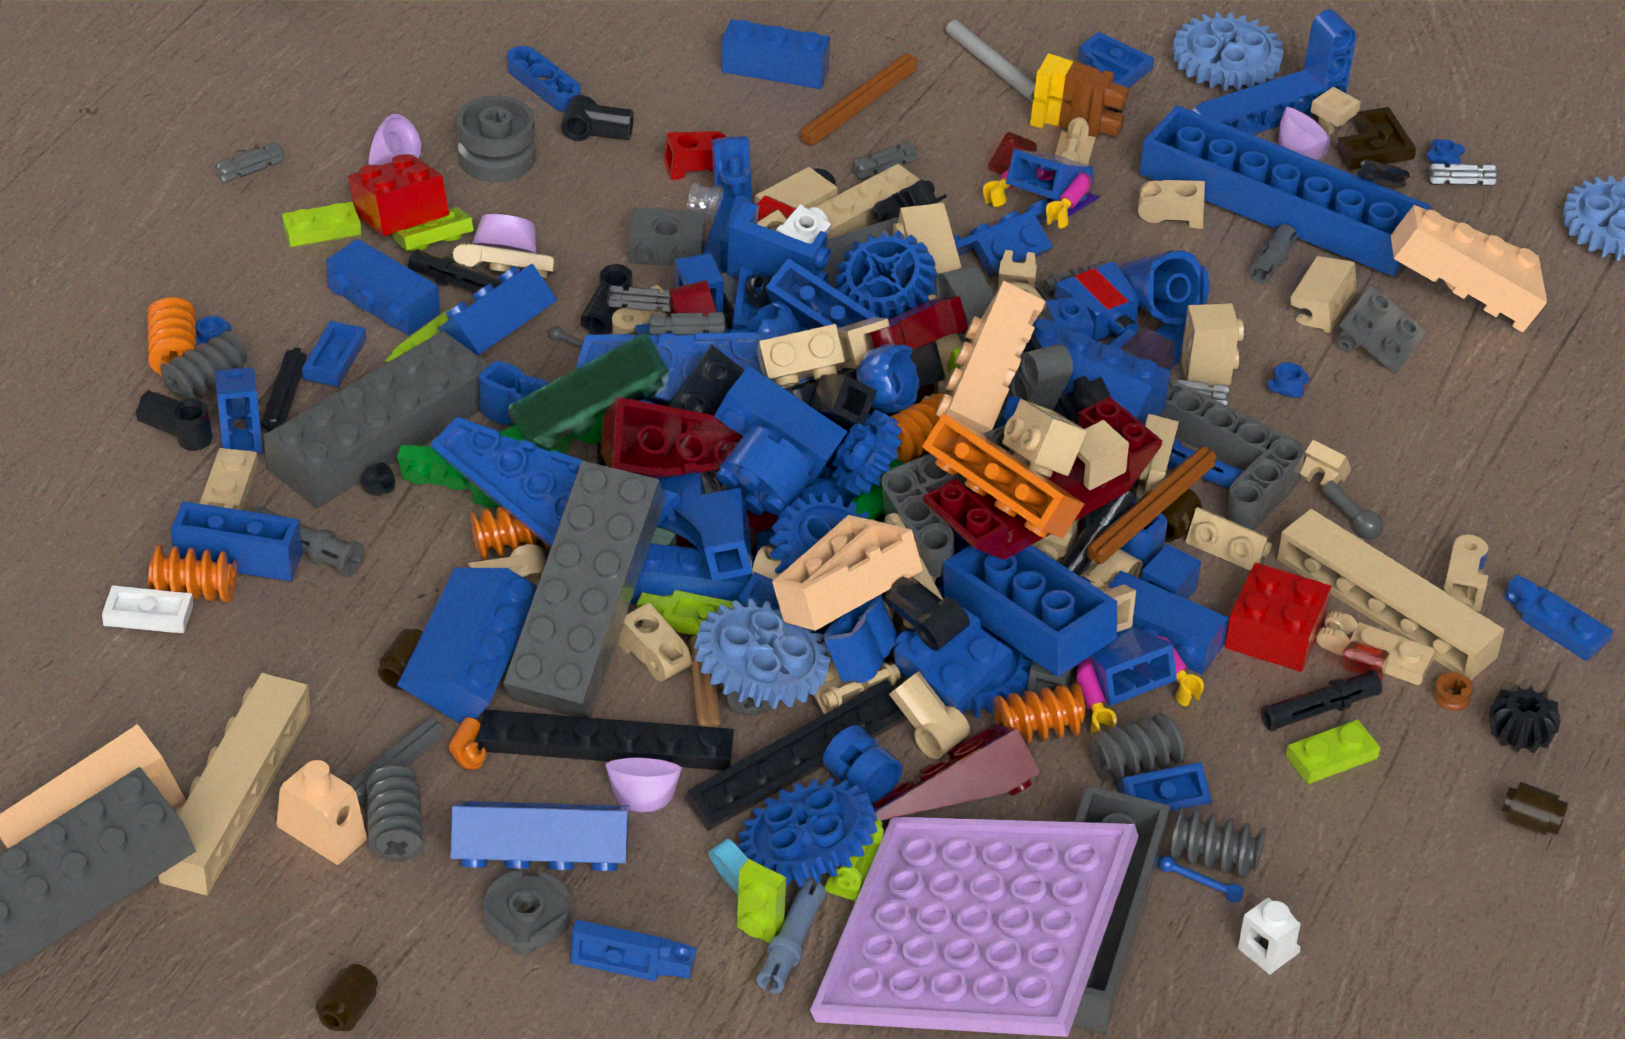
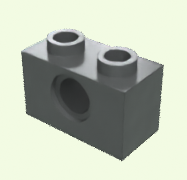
M633 207L629 229V263L675 266V259L702 255L705 242V212Z

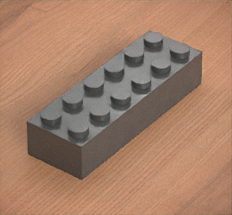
M441 331L264 435L267 470L317 509L359 484L364 470L380 462L389 466L397 461L401 445L422 446L440 435L456 417L467 419L480 411L478 375L490 365L445 331Z
M586 461L581 462L504 680V686L512 701L569 716L591 718L665 502L664 492L659 479Z
M141 767L136 768L0 854V976L196 852L183 821Z
M1089 785L1086 786L1075 822L1135 824L1139 837L1072 1026L1103 1034L1107 1033L1165 842L1170 805Z

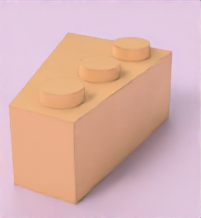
M848 515L774 579L772 583L784 623L816 631L891 589L893 584L901 577L910 578L923 571L912 529Z

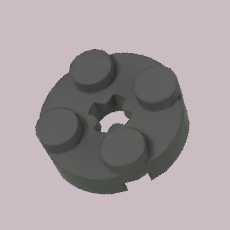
M524 870L504 874L491 883L485 893L483 920L486 930L498 942L511 946L514 952L530 954L537 947L552 943L569 928L571 924L569 892L559 879L545 872L538 871V877L532 875L524 876ZM523 905L525 908L533 906L536 908L532 913H521L518 907Z

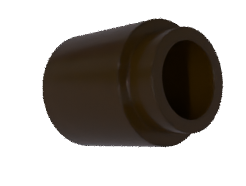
M1189 488L1161 512L1167 519L1165 542H1172L1175 539L1181 538L1191 525L1196 507L1202 508L1199 497Z
M403 629L381 657L378 675L389 687L403 690L397 686V683L423 631L419 629Z
M1520 782L1517 789L1509 787L1501 811L1509 813L1507 817V822L1543 835H1547L1548 832L1558 835L1569 803L1559 800L1560 795Z
M350 964L347 968L341 969L316 1002V1011L322 1024L334 1031L352 1030L376 997V988L378 986L376 976L368 968L359 964Z

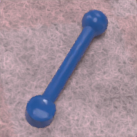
M1163 856L1159 860V868L1163 872L1173 871L1225 893L1227 900L1236 903L1242 900L1244 890L1238 884L1225 885L1176 864L1171 856Z

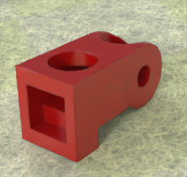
M719 131L667 133L663 161L670 180L684 179L685 172L709 170L713 172L711 140L727 136Z

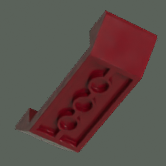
M1110 396L1080 411L1078 426L1086 429L1104 420L1128 441L1126 472L1089 490L1084 486L1085 463L1076 457L1068 476L1053 471L1051 477L1043 475L1084 503L1074 521L1128 492L1162 446V440ZM956 479L923 496V502L975 549L1003 560L1043 539V537L1024 526L1027 520L1018 513L1015 517H1012L994 505L997 499L987 493L985 496H982L975 491L970 492Z

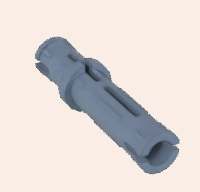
M806 880L802 887H798V892L778 936L772 938L768 945V958L757 976V983L764 991L771 977H773L775 980L769 993L777 994L782 992L791 968L796 966L803 954L801 946L821 902L826 896V890L820 883L817 884L813 895L809 894L814 880Z

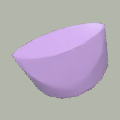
M1286 107L1279 126L1278 145L1315 160L1325 156L1330 147V136L1307 115L1296 109Z
M391 114L381 122L372 141L369 165L380 166L392 162L394 157L403 154H410L419 158L421 154L420 137L414 125L406 117L400 114Z
M485 214L481 217L472 244L536 253L535 224L527 219L516 216Z
M624 758L605 764L613 797L620 805H630L631 811L641 813L656 811L665 807L672 800L682 767L677 764L650 758Z

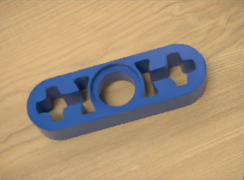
M517 46L508 51L507 70L509 74L554 109L566 111L569 100L574 96L581 95L580 84L535 49L528 46ZM539 77H549V78H551V79L540 80V79H536V78H539Z

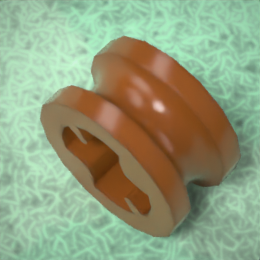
M1458 672L1442 674L1436 682L1435 701L1442 708L1450 711L1465 709L1471 701V694L1473 692L1472 682L1464 674ZM1447 689H1455V693L1460 692V695H1451V690L1449 692L1446 691Z

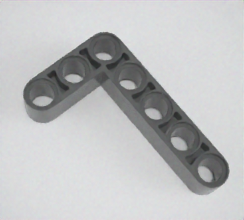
M975 265L939 273L936 277L935 287L939 299L960 296L968 328L975 316L982 318L994 298L984 276ZM967 330L958 333L962 344L965 341L970 343V339L965 337ZM1056 344L1025 353L1023 351L1020 356L1021 362L1008 386L1009 391L1004 402L1009 396H1013L1054 410L1072 375L1073 363L1069 350L1063 344Z
M1169 378L1165 407L1157 416L1179 422L1175 438L1197 449L1206 446L1210 451L1216 453L1217 459L1238 469L1245 470L1229 488L1225 519L1254 530L1298 485L1305 454L1304 447L1298 441Z
M1005 425L983 433L984 436L1012 455L1014 454V450L1002 443L1005 437ZM929 454L886 472L882 478V499L885 515L898 514L905 527L912 529L919 557L925 564L930 576L940 577L943 576V562L955 555L954 534L950 526L923 502V496L954 479L970 492H973V490L964 484L967 478L958 472L953 476L935 464L937 457Z

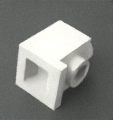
M800 204L783 225L780 224L776 231L811 244L820 230L829 235L831 223L828 222L827 216L819 208L811 207L807 209Z
M1268 897L1244 914L1238 949L1270 975L1300 953L1301 947L1297 944L1301 923L1290 913L1286 904L1272 901ZM1263 939L1269 941L1267 950L1259 944Z

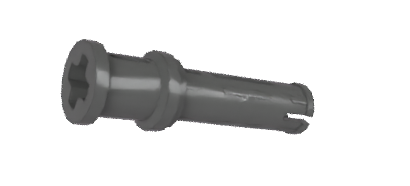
M263 506L257 507L253 511L256 513L281 516L277 513L268 510ZM300 524L302 551L308 553L314 563L331 565L337 568L341 575L346 577L352 576L359 569L364 557V547L362 544L355 541L350 543L336 538V534L333 531L327 529L316 531Z

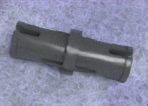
M1287 224L1279 225L1269 241H1265L1260 247L1259 257L1249 268V274H1253L1251 278L1255 282L1267 283L1276 268L1282 266L1287 260L1288 251L1298 238L1297 234H1293L1296 230L1292 226Z

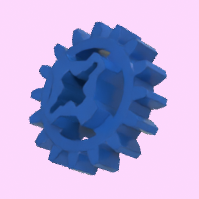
M874 410L872 415L868 414L864 426L857 423L850 428V432L844 437V443L838 446L836 450L837 459L833 461V466L837 469L832 474V477L837 480V486L856 496H860L862 491L866 494L870 492L872 483L877 486L881 483L884 473L890 470L889 464L897 459V447L902 442V440L897 438L902 431L897 426V420L883 412Z

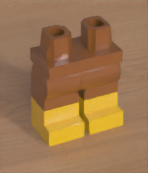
M1048 53L1037 71L1030 125L1043 129L1045 124H1050L1068 129L1071 120L1081 117L1089 125L1088 136L1096 137L1095 142L1100 133L1118 137L1123 128L1125 116L1110 111L1109 107L1123 110L1128 99L1129 88L1113 83V72L1104 70L1102 73L1096 68Z

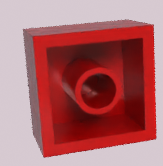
M398 155L392 159V162L380 166L367 165L360 168L358 173L348 175L352 201L358 218L382 236L450 215L442 174L414 155Z
M1254 562L1230 614L1225 648L1303 672L1317 640L1316 636L1325 621L1332 585Z

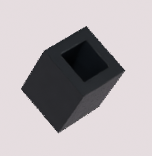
M821 375L810 407L840 427H852L857 423L864 426L877 390L847 375Z

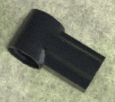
M577 95L568 102L561 123V131L567 138L574 141L586 140L590 135L630 141L634 123V111L597 105L590 97Z
M612 264L600 271V284L580 319L581 326L590 335L611 334L612 316L617 310L622 308L607 306V290L611 285L624 286V290H629V287H633V275L627 266Z
M150 390L140 397V403L136 409L137 421L177 436L180 447L185 450H201L212 442L211 423L208 407L205 402L198 399H187L180 402Z
M901 577L893 584L887 596L888 606L912 624L919 638L933 651L940 650L970 626L968 615L957 601L951 597H946L943 600L940 599L914 577Z

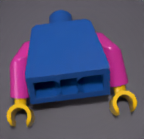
M1014 149L1010 168L1000 176L1001 180L990 181L984 184L983 194L986 204L992 202L994 207L1005 204L1006 196L1004 190L1006 188L1012 189L1013 187H1018L1054 200H1060L1047 204L1046 215L1047 225H1050L1054 220H1058V228L1062 229L1069 224L1068 208H1074L1079 201L1084 202L1087 194L1091 191L1094 183L1093 168L1090 165L1057 155Z
M1135 627L1117 632L1116 640L1077 664L1076 681L1081 687L1086 708L1088 710L1092 709L1093 712L1090 726L1091 735L1101 731L1099 724H1106L1109 728L1116 727V714L1112 710L1104 708L1103 705L1105 703L1112 706L1177 680L1179 686L1175 693V699L1180 705L1186 707L1191 701V694H1193L1196 700L1200 699L1204 683L1200 677L1194 674L1187 675L1185 672L1187 666L1167 638L1154 636Z

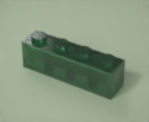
M646 331L509 405L508 415L523 440L532 442L536 447L551 452L563 444L561 439L575 432L579 436L597 426L595 420L605 415L616 397L634 400L644 394L645 398H650L666 388L665 382L669 381L670 371Z

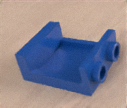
M744 201L729 226L727 275L739 279L740 267L753 271V275L761 273V275L773 278L789 258L827 283L829 274L824 272L831 253V249L827 248L828 233L820 230L814 242L809 244L758 225L759 206Z

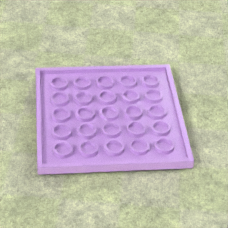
M923 817L891 818L810 1009L815 1022L1068 1037L1139 837L1135 824Z

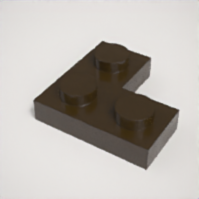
M1389 107L1357 112L1355 123L1362 134L1338 137L1337 150L1349 169L1362 168L1361 162L1363 160L1388 164L1413 160L1415 158V145Z

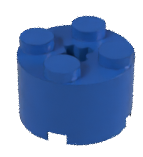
M752 426L723 461L716 477L723 485L730 489L741 487L745 507L753 514L761 516L765 511L779 516L787 506H790L813 478V474H808L812 467L807 458L789 441L782 438L777 443L768 438L772 431L760 426Z

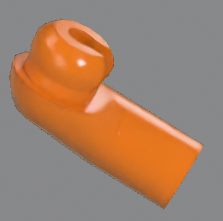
M466 717L462 720L448 746L449 751L460 767L466 770L480 768L486 759L485 748L483 747L479 750L477 748L478 743L474 742L480 732L481 724L471 717Z

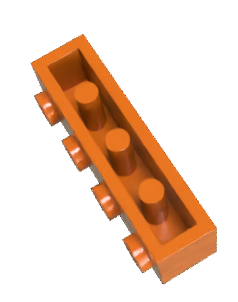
M945 413L941 415L922 446L926 451L937 457L935 464L953 476L957 472L967 478L964 483L967 487L982 496H985L987 493L997 499L994 503L997 508L1012 517H1015L1018 513L1027 520L1024 526L1043 538L1048 533L1063 538L1084 506L1083 502L1042 474L1031 469L1027 464L973 427Z

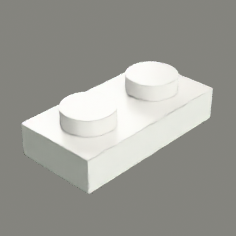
M112 585L102 612L103 625L184 634L194 605L192 593Z

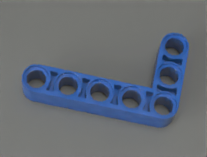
M1325 10L1318 14L1312 22L1304 70L1202 102L1193 108L1192 111L1252 135L1279 127L1286 107L1296 109L1308 117L1315 115L1311 113L1312 101L1332 87L1347 93L1356 43V31L1334 10Z

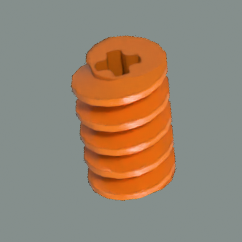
M168 297L158 299L147 308L149 365L153 371L161 376L160 366L163 363H169L174 357H182L186 351L195 350L196 348L195 308L191 302L184 298Z
M943 393L935 394L890 416L898 421L897 426L902 429L897 438L902 440L901 444L897 447V460L906 464L911 462L912 459L921 457L923 453H928L922 446L940 418L935 415V412L944 396Z
M502 507L497 508L495 519L489 509L481 511L479 521L475 514L470 512L474 544L483 560H487L489 548L491 547L494 548L500 558L503 557L505 545H509L513 552L522 542L536 545V540H541L513 516H510ZM541 540L545 550L550 549V547Z
M157 544L149 564L148 588L192 593L193 600L199 599L203 594L205 599L211 602L216 600L219 595L222 602L230 603L236 590L238 564L236 559L233 563H228L226 551H221L217 562H213L209 549H205L201 560H196L194 548H189L185 558H180L178 546H173L169 557H165L163 546Z
M1073 683L1069 689L1065 685H1060L1053 692L1049 688H1042L1038 695L1034 691H1025L1022 698L1017 693H1011L1006 697V701L1001 696H995L993 699V715L996 725L1017 728L1025 743L1031 744L1033 731H1037L1041 741L1044 742L1048 740L1050 728H1053L1058 739L1064 737L1065 726L1068 725L1073 736H1079L1081 723L1084 722L1085 703L1081 687L1078 683Z

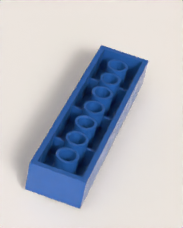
M1178 105L1172 109L1143 142L1139 174L1155 181H1205V201L1274 229H1277L1282 224L1290 225L1296 230L1293 234H1297L1299 239L1393 277L1404 264L1393 257L1391 234L1413 205L1431 210V205Z

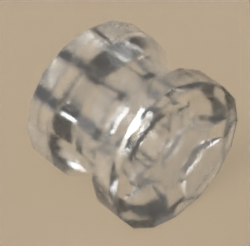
M694 181L689 193L687 211L705 212V216L709 220L714 221L723 199V186L704 187L701 182Z

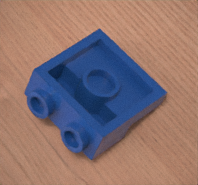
M966 609L964 610L970 620V626L940 650L933 651L926 646L919 638L916 630L914 632L910 630L903 631L896 639L894 646L895 663L899 671L908 678L919 671L940 700L958 710L962 709L1013 661L1012 650L981 630L980 619Z

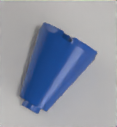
M1172 250L1128 261L1119 267L1138 295L1139 307L1163 323L1175 325L1186 323L1188 305H1204L1207 302L1210 288L1208 272L1204 265H1200L1195 258L1196 256L1192 253Z

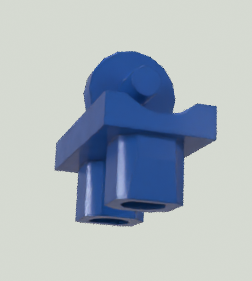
M731 136L711 140L716 203L720 204L723 198L735 200L736 195L751 197L752 199L748 137Z

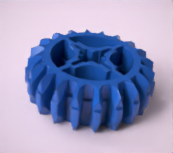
M883 229L881 236L874 238V236L868 233V241L862 244L855 240V251H844L845 262L838 263L837 270L839 275L835 276L838 291L880 318H888L890 320L930 301L928 296L936 295L934 284L938 275L935 268L936 263L933 256L930 255L927 246L923 242L918 243L912 234L904 238L903 233L897 230L890 237L888 232Z

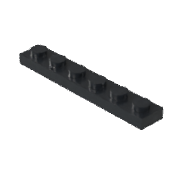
M885 680L689 789L684 796L685 800L706 830H712L776 794L779 790L824 766L823 755L827 746L842 730L858 725L875 738L907 720V717L889 695L895 689L888 680Z
M484 709L478 744L479 750L484 747L486 752L607 762L624 758H650L668 761L683 768L723 771L731 767L734 729Z

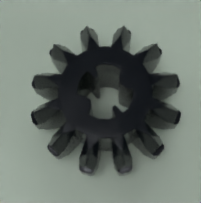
M1516 684L1509 691L1501 689L1489 710L1488 717L1490 718L1491 735L1500 737L1501 746L1510 744L1515 746L1517 753L1522 748H1527L1532 753H1535L1539 747L1548 748L1555 734L1558 733L1561 720H1559L1558 702L1549 700L1548 691L1535 692L1532 684L1528 689H1522Z

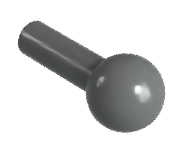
M1333 480L1329 481L1322 488L1321 491L1352 521V530L1357 536L1364 539H1374L1381 535L1383 521L1376 512L1370 510L1363 511Z

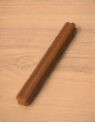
M904 53L800 130L802 135L800 136L801 141L806 142L809 146L818 143L916 71L917 58L915 56L912 57L909 53Z
M1206 446L1198 448L1088 544L1087 557L1090 560H1094L1097 564L1106 562L1215 466L1214 459L1216 458V453L1210 451Z

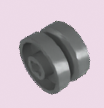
M496 95L471 100L461 108L457 115L459 165L466 174L482 181L507 182L522 177L532 169L536 161L534 141L535 120L533 111L526 103L516 98Z

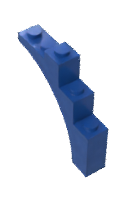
M701 472L655 478L660 480L663 491L667 489L676 492L681 498V501L657 527L667 529L682 536L695 546L708 563L712 582L753 574L749 519L741 487L706 494Z

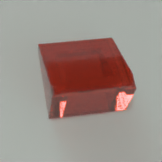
M1007 132L990 160L988 169L1002 175L1010 168L1014 149L1037 152V143L1012 132Z
M1353 640L1344 649L1343 667L1348 671L1358 674L1366 673L1368 670L1376 671L1380 680H1382L1390 653L1387 650Z

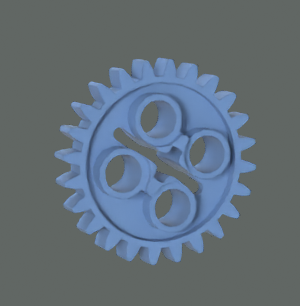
M1216 12L1215 17L1212 19L1202 14L1201 21L1191 18L1190 25L1183 23L1181 30L1176 31L1172 53H1174L1173 61L1178 62L1179 70H1186L1187 78L1197 76L1196 83L1198 84L1209 81V88L1215 87L1216 84H1221L1222 89L1226 91L1229 85H1233L1237 91H1240L1241 85H1246L1249 88L1254 86L1255 82L1259 84L1265 83L1266 78L1273 80L1275 72L1280 71L1284 50L1282 49V41L1277 40L1278 34L1269 33L1270 27L1268 25L1258 27L1259 20L1257 19L1249 23L1246 21L1245 15L1239 19H1234V15L1229 13L1227 18H1222Z
M1612 176L1608 177L1607 182H1604L1599 177H1595L1593 184L1584 180L1582 187L1574 186L1572 194L1568 193L1562 214V217L1565 218L1563 225L1570 227L1569 236H1578L1577 244L1589 243L1588 251L1600 249L1602 250V257L1613 253L1618 261H1620L1622 255H1625V176L1621 182H1616Z
M749 599L747 607H743L738 601L734 600L731 609L721 604L717 613L710 611L706 621L701 622L694 649L697 650L695 660L703 662L700 670L701 673L712 674L711 685L723 683L725 685L723 694L727 695L736 691L739 693V702L742 703L747 697L753 698L755 707H759L762 700H768L773 709L777 708L779 700H782L790 708L793 707L795 698L805 703L809 694L817 695L819 686H823L831 658L827 657L829 651L827 645L821 644L824 637L823 634H811V629L784 623L780 608L777 611L772 610L769 601H765L763 608L757 607L753 599Z

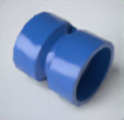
M858 725L850 726L837 734L829 743L823 755V765L840 782L847 780L850 788L856 785L860 786L862 794L867 793L871 803H874L893 790L902 775L903 766L901 762L886 748L879 746L877 740Z

